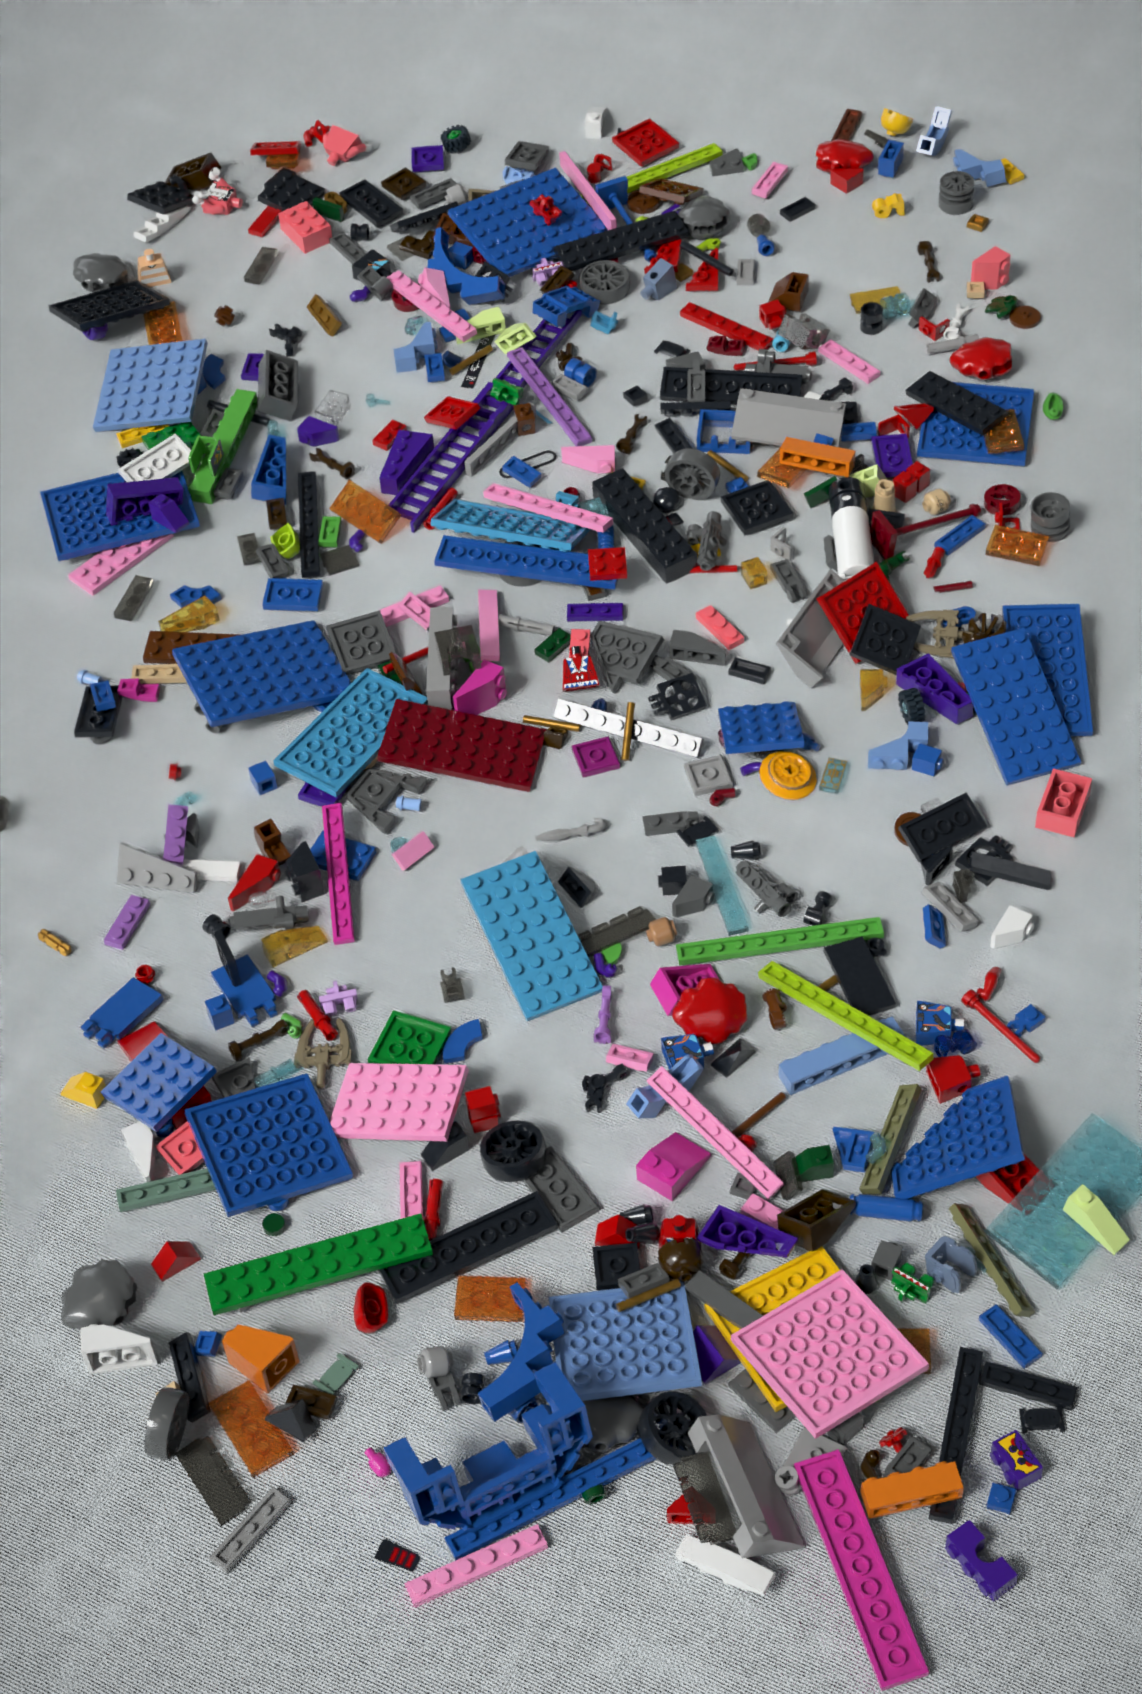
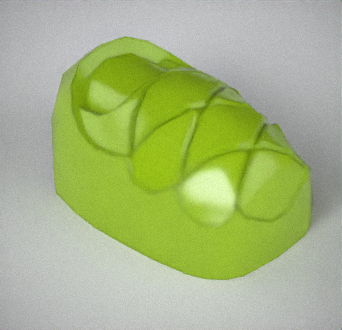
M289 523L270 536L271 543L275 545L278 553L284 558H293L300 552L299 536Z

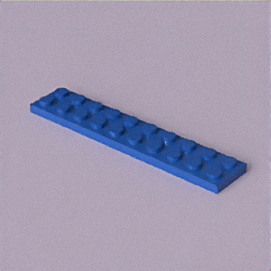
M443 535L434 560L435 566L613 590L616 589L618 579L590 581L588 554Z

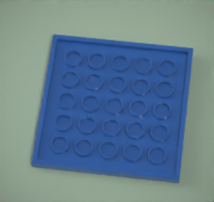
M953 382L1007 410L1008 416L983 436L935 410L921 424L917 457L1025 466L1034 389Z
M307 1073L185 1109L186 1119L227 1217L353 1178L351 1168Z

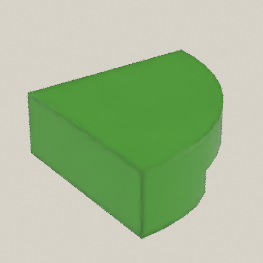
M755 153L742 158L743 165L750 171L754 170L757 166V155Z
M620 942L601 949V954H603L606 963L616 965L622 953Z

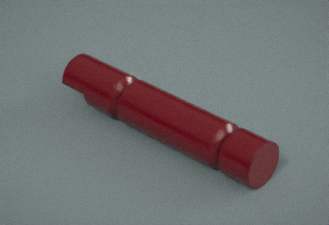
M972 581L933 586L934 591H939V593L973 588Z

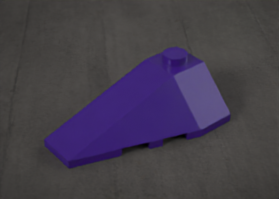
M718 1205L697 1236V1241L721 1250L788 1258L797 1244L798 1238Z

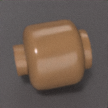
M667 917L649 922V930H646L649 942L654 941V944L658 947L674 942L675 936H677L673 920H669Z

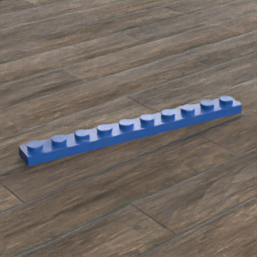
M641 1438L562 1477L563 1483L559 1489L473 1533L466 1532L462 1528L444 1537L445 1542L456 1561L583 1497L582 1494L587 1489L596 1485H606L656 1458L648 1452Z

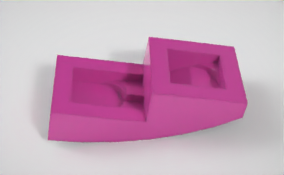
M139 678L120 679L117 693L134 700L157 702L160 686L159 684H140Z

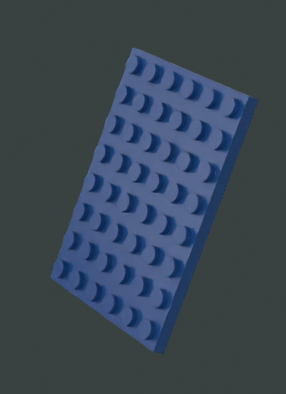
M556 167L448 210V216L485 260L509 277L536 267V265L541 264L542 258H546L547 262L558 258L554 252V246L608 230L598 215ZM540 195L545 197L551 196L554 199L553 204L562 211V216L558 217L555 223L547 225L542 215L537 216L533 212L534 208L529 205L531 200L537 199Z
M180 471L171 478L178 477L183 487V503L178 505V507L189 521V525L180 530L184 531L200 527L183 472ZM119 472L40 491L58 562L174 534V532L154 521L151 514L146 516L143 514L133 517V520L127 522L122 520L117 525L111 526L106 515L107 484L126 482Z
M315 620L172 649V655L211 727L332 702L351 684Z

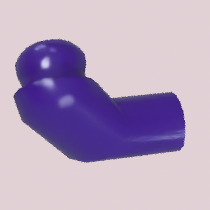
M364 286L362 290L353 291L350 294V300L352 302L364 301L371 291Z
M752 762L740 767L741 774L746 776L759 771L762 762Z
M595 954L593 958L596 972L607 978L615 976L617 972L616 965H611V963L606 965L603 954Z
M271 970L267 975V979L274 983L273 993L281 997L284 991H287V980Z

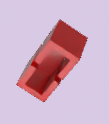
M916 461L906 469V472L903 471L893 478L895 497L907 503L916 496V492L920 493L930 485L931 469Z
M490 1086L465 1092L468 1117L474 1134L490 1130L499 1125L498 1118H501L497 1093H492Z

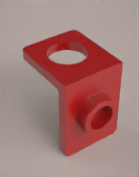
M317 120L312 134L323 143V135L330 131L331 127L329 125L324 126Z
M922 316L919 318V331L934 341L943 337L946 328L950 327L949 319L934 325ZM945 325V329L940 333V329Z
M899 414L878 423V436L898 430L901 434H907L909 439L910 426Z
M999 502V510L995 512V523H998V533L1020 532L1019 518H1003L1002 502ZM1012 522L1015 524V527L1008 528L1005 524Z

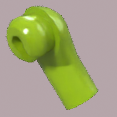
M718 238L706 239L696 247L703 252L705 250H714L720 247L721 241Z

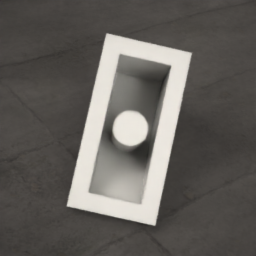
M1010 905L992 933L990 947L998 948L1022 942L1025 936L1030 935L1033 930V915Z

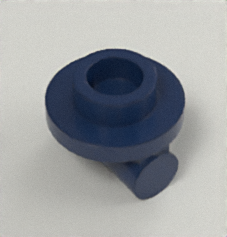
M446 351L442 355L443 363L450 368L462 361V357L450 351Z
M600 698L594 701L591 707L607 711V702Z

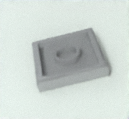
M722 755L684 763V769L695 796L712 793L718 789L733 788V782Z

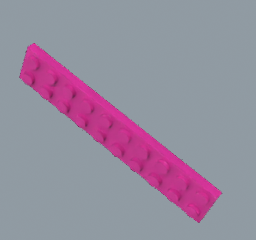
M839 1449L794 1463L803 1493L881 1691L928 1676V1668Z

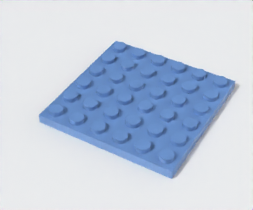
M197 339L111 349L93 423L94 431L100 432L192 422L208 346L207 340Z
M680 1281L681 1287L622 1312H618L616 1304L628 1298L621 1288L548 1297L549 1307L554 1312L558 1311L564 1320L562 1324L564 1334L554 1340L556 1364L582 1401L702 1386L683 1281Z

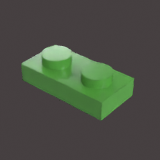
M323 516L319 547L338 546L341 517Z

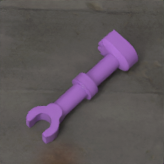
M603 985L602 1004L601 1010L598 1012L600 1022L599 1027L594 1030V1042H599V1044L611 1043V1031L607 1028L608 1020L611 1018V1012L609 1011L612 997L611 986Z

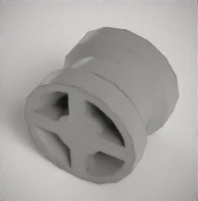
M783 1466L777 1470L775 1481L782 1493L785 1495L797 1494L802 1487L796 1469L791 1466Z

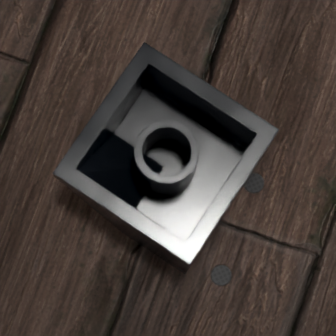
M304 841L286 861L287 870H285L288 882L291 881L293 883L291 885L295 896L299 895L301 902L324 895L320 869L307 842Z

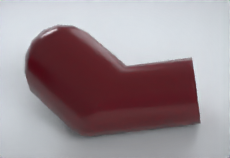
M735 789L715 790L709 799L710 804L719 806L726 798H734Z

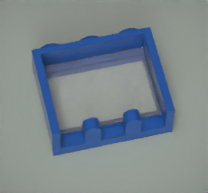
M700 409L697 450L702 452L712 450L715 453L750 454V441L731 439L736 411Z

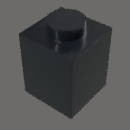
M686 866L661 867L662 875H658V888L662 887L663 895H678L687 882Z

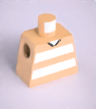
M146 249L144 256L138 258V280L148 287L171 283L169 271L160 253L154 254L152 249Z

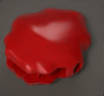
M845 139L826 141L817 147L816 157H818L816 168L830 173L831 169L863 168L873 161L874 155L862 143Z
M983 337L961 345L958 350L951 354L949 362L953 368L965 376H972L982 380L1003 376L1012 370L1011 343L1003 339Z
M715 977L703 978L695 988L684 989L678 1003L673 1008L672 1017L686 1035L694 1034L697 1038L701 1037L706 1043H723L730 1034L738 1033L743 1023L748 1020L745 994L740 992L732 983L724 984Z

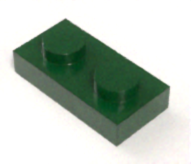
M558 628L534 649L535 655L548 663L551 662L570 645L571 635Z

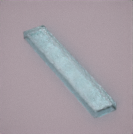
M710 836L697 839L696 847L708 880L713 884V893H715V899L728 935L748 932L747 921L716 837Z

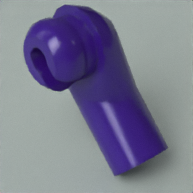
M357 530L349 539L350 548L354 549L355 552H359L363 548L360 540L365 536V533L362 530Z

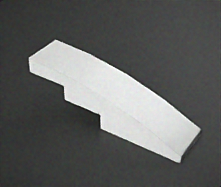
M185 206L164 215L156 212V217L145 221V227L134 231V237L148 242L160 236L178 223L190 211V207Z
M685 1535L674 1554L678 1560L698 1566L701 1572L720 1577L725 1584L764 1596L776 1576L771 1570L747 1558H742L732 1551L689 1535Z

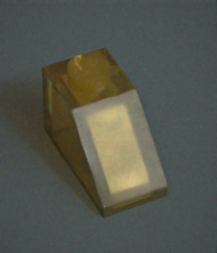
M883 669L860 670L861 711H866L884 696V688H887L888 681L887 677H884Z

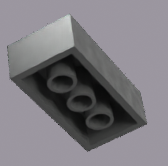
M266 350L259 363L257 411L290 421L298 406V360Z

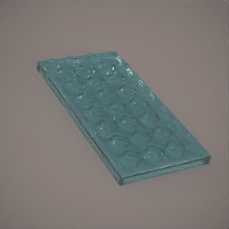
M1092 1113L986 1228L985 1233L1054 1288L1058 1289L1099 1243L1063 1211L1068 1197L1083 1184L1103 1202L1116 1222H1118L1142 1195V1150Z

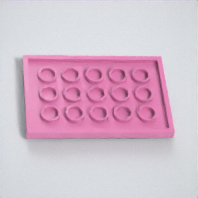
M350 1063L330 1119L332 1129L337 1138L447 1141L469 1069L467 1065Z

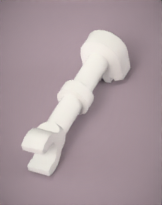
M957 304L956 316L951 321V327L946 328L944 332L946 340L956 339L960 336L961 331H959V327L962 323V317L969 313V306L961 309L960 304Z

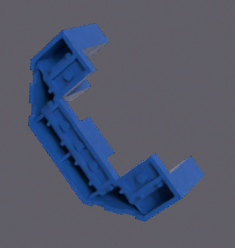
M556 1362L534 1372L538 1389L549 1405L541 1404L521 1414L525 1430L537 1449L516 1459L506 1442L502 1441L462 1461L470 1483L460 1488L451 1464L443 1468L436 1457L421 1464L405 1437L383 1447L388 1464L400 1482L404 1498L419 1524L428 1526L429 1523H434L440 1528L453 1530L459 1527L463 1528L466 1532L473 1533L559 1489L563 1483L562 1476L566 1470L570 1471L580 1457L579 1450L583 1444L588 1445L593 1436L585 1404Z

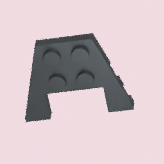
M368 768L346 796L353 806L382 833L386 834L395 823V817L381 810L401 787L419 794L428 783V780L424 776L414 778L411 777V774L400 776L393 775L390 771Z

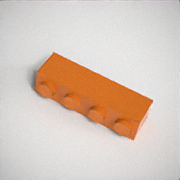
M786 437L780 447L779 463L849 477L855 465L856 451Z
M943 1461L935 1464L933 1467H916L906 1473L894 1472L884 1478H869L861 1483L860 1493L868 1519L960 1499L962 1498L964 1487L956 1463Z

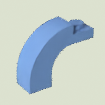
M936 106L930 128L925 136H920L916 152L932 156L939 153L949 131L948 125L952 110Z

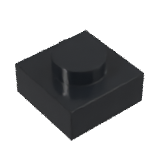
M638 385L623 392V398L633 407L648 400L647 393Z

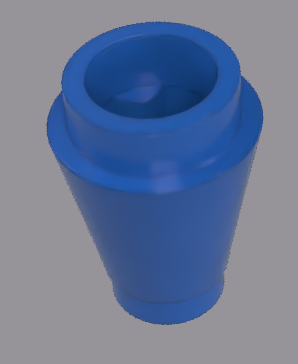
M765 235L757 237L759 253L764 256L771 255L774 251L773 242Z
M506 1340L484 1352L488 1365L512 1362L518 1348L515 1340Z

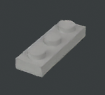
M940 882L924 887L922 894L961 932L977 926L978 920Z

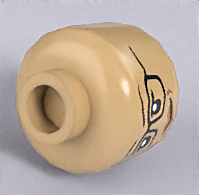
M939 488L925 494L922 506L926 512L937 515L948 510L951 499L947 491Z

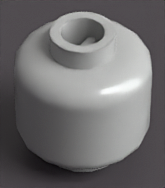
M456 184L446 190L447 195L445 198L448 204L457 201L459 206L468 202V192L465 185Z
M444 1346L424 1348L417 1357L419 1372L423 1373L427 1378L447 1375L450 1366H453L451 1352H447Z

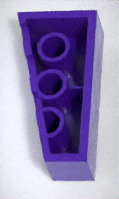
M405 430L398 431L379 477L381 493L398 494L434 449L433 434Z
M178 477L107 484L106 515L111 526L117 525L122 520H126V522L133 520V517L143 514L146 516L151 514L148 502L161 493L174 500L177 506L183 503V487Z
M929 653L897 668L896 685L904 690L917 688L918 692H920V697L923 699L922 702L955 724L973 717L974 706L970 696Z

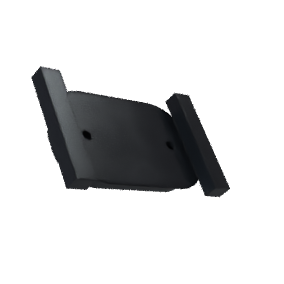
M663 340L654 353L658 354V352L672 357L689 354L690 349L685 350L681 345Z
M707 816L703 817V822H699L683 832L680 829L676 831L688 847L709 837L713 831L715 833L719 832V829Z
M1057 1407V1410L1053 1408L1029 1409L1025 1412L1024 1408H1019L1022 1434L1027 1433V1429L1053 1430L1059 1428L1060 1432H1065L1062 1407Z

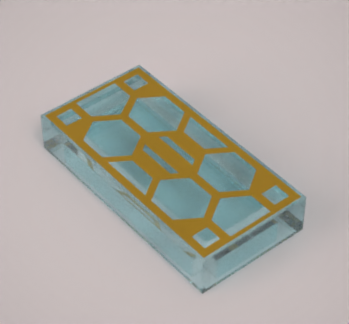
M828 757L819 784V791L839 793L848 761Z

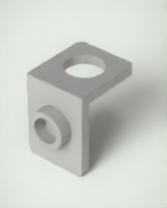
M783 527L771 537V551L790 561L792 548L784 543L786 541V528Z

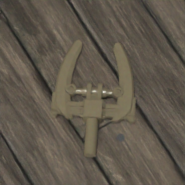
M958 610L923 611L906 617L911 622L936 620L937 625L933 628V632H936L933 633V638L936 640L935 645L915 642L913 647L916 651L929 653L930 655L954 659L951 648L956 646L954 642H957V638L962 639L963 632L974 633L958 631V627H955L958 624V618L956 617L959 615ZM943 621H947L945 628L942 627ZM941 639L946 641V646H941Z
M340 1018L336 1020L340 1044H337L335 1047L329 1046V1043H325V1046L318 1044V1047L315 1048L308 1046L310 1036L315 1027L313 1020L307 1024L298 1042L293 1066L295 1069H298L299 1066L305 1069L310 1068L309 1066H315L318 1070L316 1083L318 1089L325 1087L326 1070H329L331 1064L340 1067L343 1064L349 1066L351 1063L350 1037L346 1025ZM337 1052L338 1055H330L329 1053Z

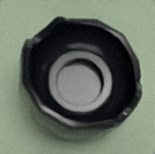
M663 487L655 492L653 503L661 512L668 513L679 507L680 497L675 489Z

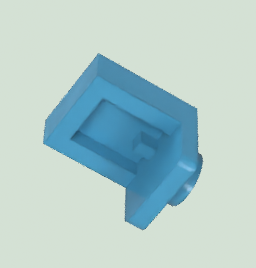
M595 311L590 326L609 334L611 329H615L618 320L616 318L618 313L614 311L613 315L608 317Z
M561 491L556 494L557 502L580 508V504H578L579 496Z

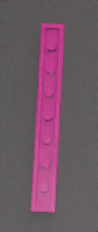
M342 803L322 806L333 942L334 945L355 942L343 806Z

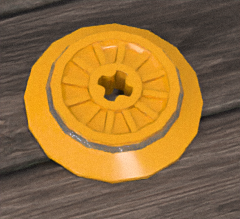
M778 751L769 754L762 761L759 769L760 779L766 789L784 799L798 800L807 797L814 790L817 782L816 772L810 762L792 752Z

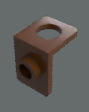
M530 403L514 405L513 409L518 421V436L534 434L535 416ZM524 425H531L529 430H522Z

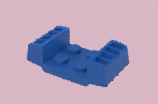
M565 286L544 293L541 298L533 301L532 313L556 327H564L567 314L582 309L583 315L588 318L592 317L594 312L598 311L601 301L579 290L577 287L570 288Z

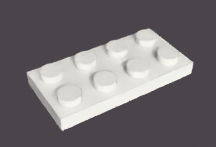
M174 434L119 468L118 471L126 482L171 478L190 466L188 456L191 450Z

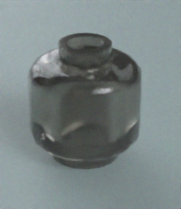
M754 214L748 219L747 228L754 237L759 235L766 236L770 231V222L764 215Z

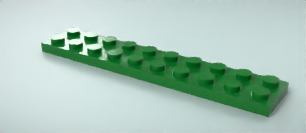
M420 1213L214 1270L203 1275L212 1313L215 1316L433 1255Z

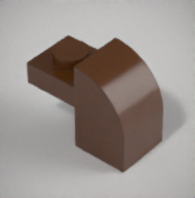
M270 818L254 827L255 840L263 856L278 861L279 866L286 863L291 855L282 843L281 832L273 820Z

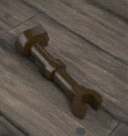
M920 241L919 245H917V251L919 255L925 256L924 263L928 268L927 282L929 283L932 277L936 278V281L939 282L940 274L935 270V261L931 256L933 251L932 243L930 241Z
M639 414L634 416L633 426L627 430L625 438L619 439L616 443L618 451L630 455L634 448L632 439L637 436L639 428L647 425V416L643 419H639Z
M320 448L315 449L316 454L309 453L311 461L325 463L328 468L339 471L340 476L345 479H349L355 474V466L350 461L341 465L337 463L336 459L326 457Z
M282 1019L272 1026L271 1029L260 1034H252V1037L240 1043H237L235 1040L228 1043L231 1056L237 1062L242 1060V1050L253 1045H261L262 1041L273 1036L287 1035L288 1030L286 1027H288V1024Z
M738 1252L732 1262L724 1258L719 1265L720 1274L729 1279H736L740 1274L739 1266L752 1253Z

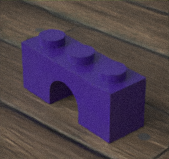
M968 1520L947 1535L946 1551L952 1559L958 1560L962 1565L964 1573L978 1583L981 1593L986 1597L989 1596L994 1602L1016 1586L1018 1574L1002 1556L990 1563L983 1562L977 1557L976 1554L984 1549L985 1537Z

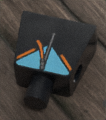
M374 249L370 250L352 265L353 278L359 280L357 276L368 265L381 277H388L392 274L389 260Z

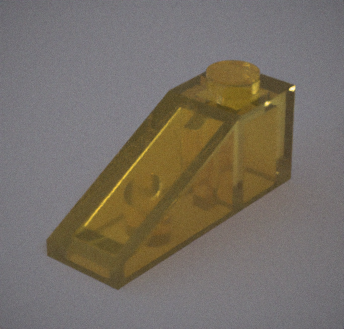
M203 596L159 620L158 623L160 631L190 632L205 629L220 621L217 607L206 596Z
M319 926L279 930L261 939L264 955L273 968L328 942Z

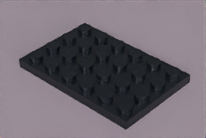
M135 280L48 306L49 312L84 332L93 327H102L106 323L119 322L123 318H133L137 314H147L154 309L161 310L165 306L170 305V301L166 296Z

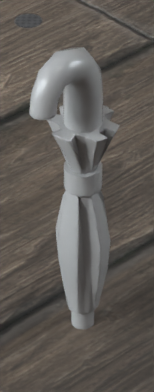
M594 818V823L599 824L587 826L585 823L577 829H556L535 837L536 841L562 840L577 835L588 837L590 833L603 830L605 822L601 818Z

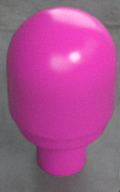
M372 1447L364 1452L370 1459L368 1462L369 1467L377 1476L386 1477L391 1473L392 1469L384 1454L381 1452L376 1453Z

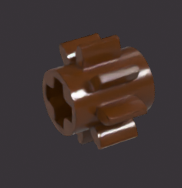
M227 305L224 308L219 306L214 314V317L217 318L215 322L221 326H225V324L229 326L235 317V314L232 313L234 309Z

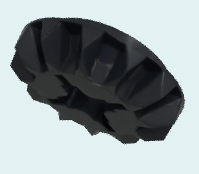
M133 447L130 450L125 448L124 452L120 451L119 455L116 456L118 466L123 467L132 461L129 457H132L134 460L142 455L143 452L140 449L135 450Z

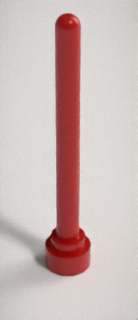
M808 352V354L801 357L775 359V362L772 363L785 365L806 363V365L815 366L817 365L816 352ZM756 361V362H748V363L757 364L758 361ZM747 363L735 364L733 368L736 371L745 370Z
M973 989L963 995L961 1002L967 1008H975L1032 1062L1038 1063L1040 1061V1056L980 1002L979 995Z

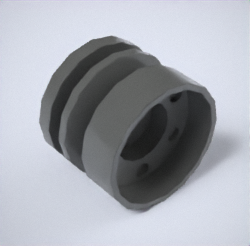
M952 171L944 174L940 179L939 208L951 215L967 213L973 206V177L962 171Z
M1047 492L1036 496L1032 500L1031 531L1036 538L1051 542L1058 541L1068 534L1070 529V504L1064 495Z

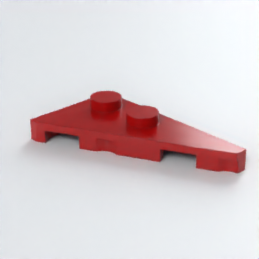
M715 248L709 255L717 260L718 248ZM703 262L698 271L693 274L690 283H686V291H718V270Z

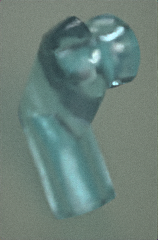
M419 315L408 318L404 327L405 333L410 336L416 333L415 325L422 324L423 317Z
M187 791L177 797L172 805L183 806L186 801L189 804H193L197 796L192 794L191 791Z
M877 1132L871 1135L870 1141L873 1143V1149L865 1156L871 1164H874L887 1149L885 1138L881 1137V1134Z

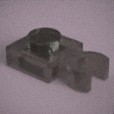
M453 967L452 974L450 975L444 974V970H441L442 982H440L444 1003L465 999L461 979L457 978L456 969Z

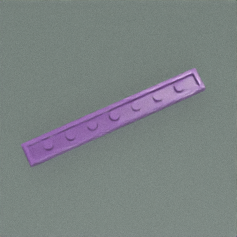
M521 347L507 352L509 360L574 445L583 446L591 443V435L524 348Z

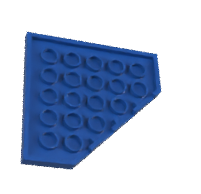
M1008 1075L966 1089L962 1094L963 1099L958 1104L953 1103L943 1114V1120L939 1124L934 1123L924 1133L925 1138L920 1144L915 1143L905 1153L906 1158L902 1163H896L891 1168L895 1198L910 1199L914 1196L932 1192L935 1189L953 1185L956 1182L974 1178L977 1175L995 1171L998 1168L1025 1160L1013 1090Z

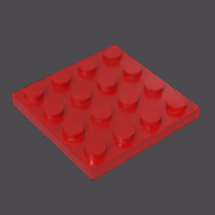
M877 561L816 599L849 653L868 604L904 619L909 616ZM852 657L855 664L861 661L857 658Z

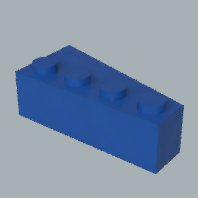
M268 435L251 482V499L266 501L284 498L286 505V438Z

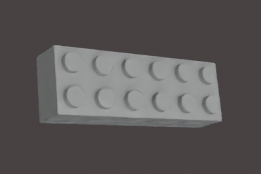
M453 607L430 608L427 700L430 706L453 710V696L457 692V683H454V681L458 679L457 669H455L458 666V655H455V653L459 652L458 641H456V639H459V628H455L458 624L457 614L453 613Z

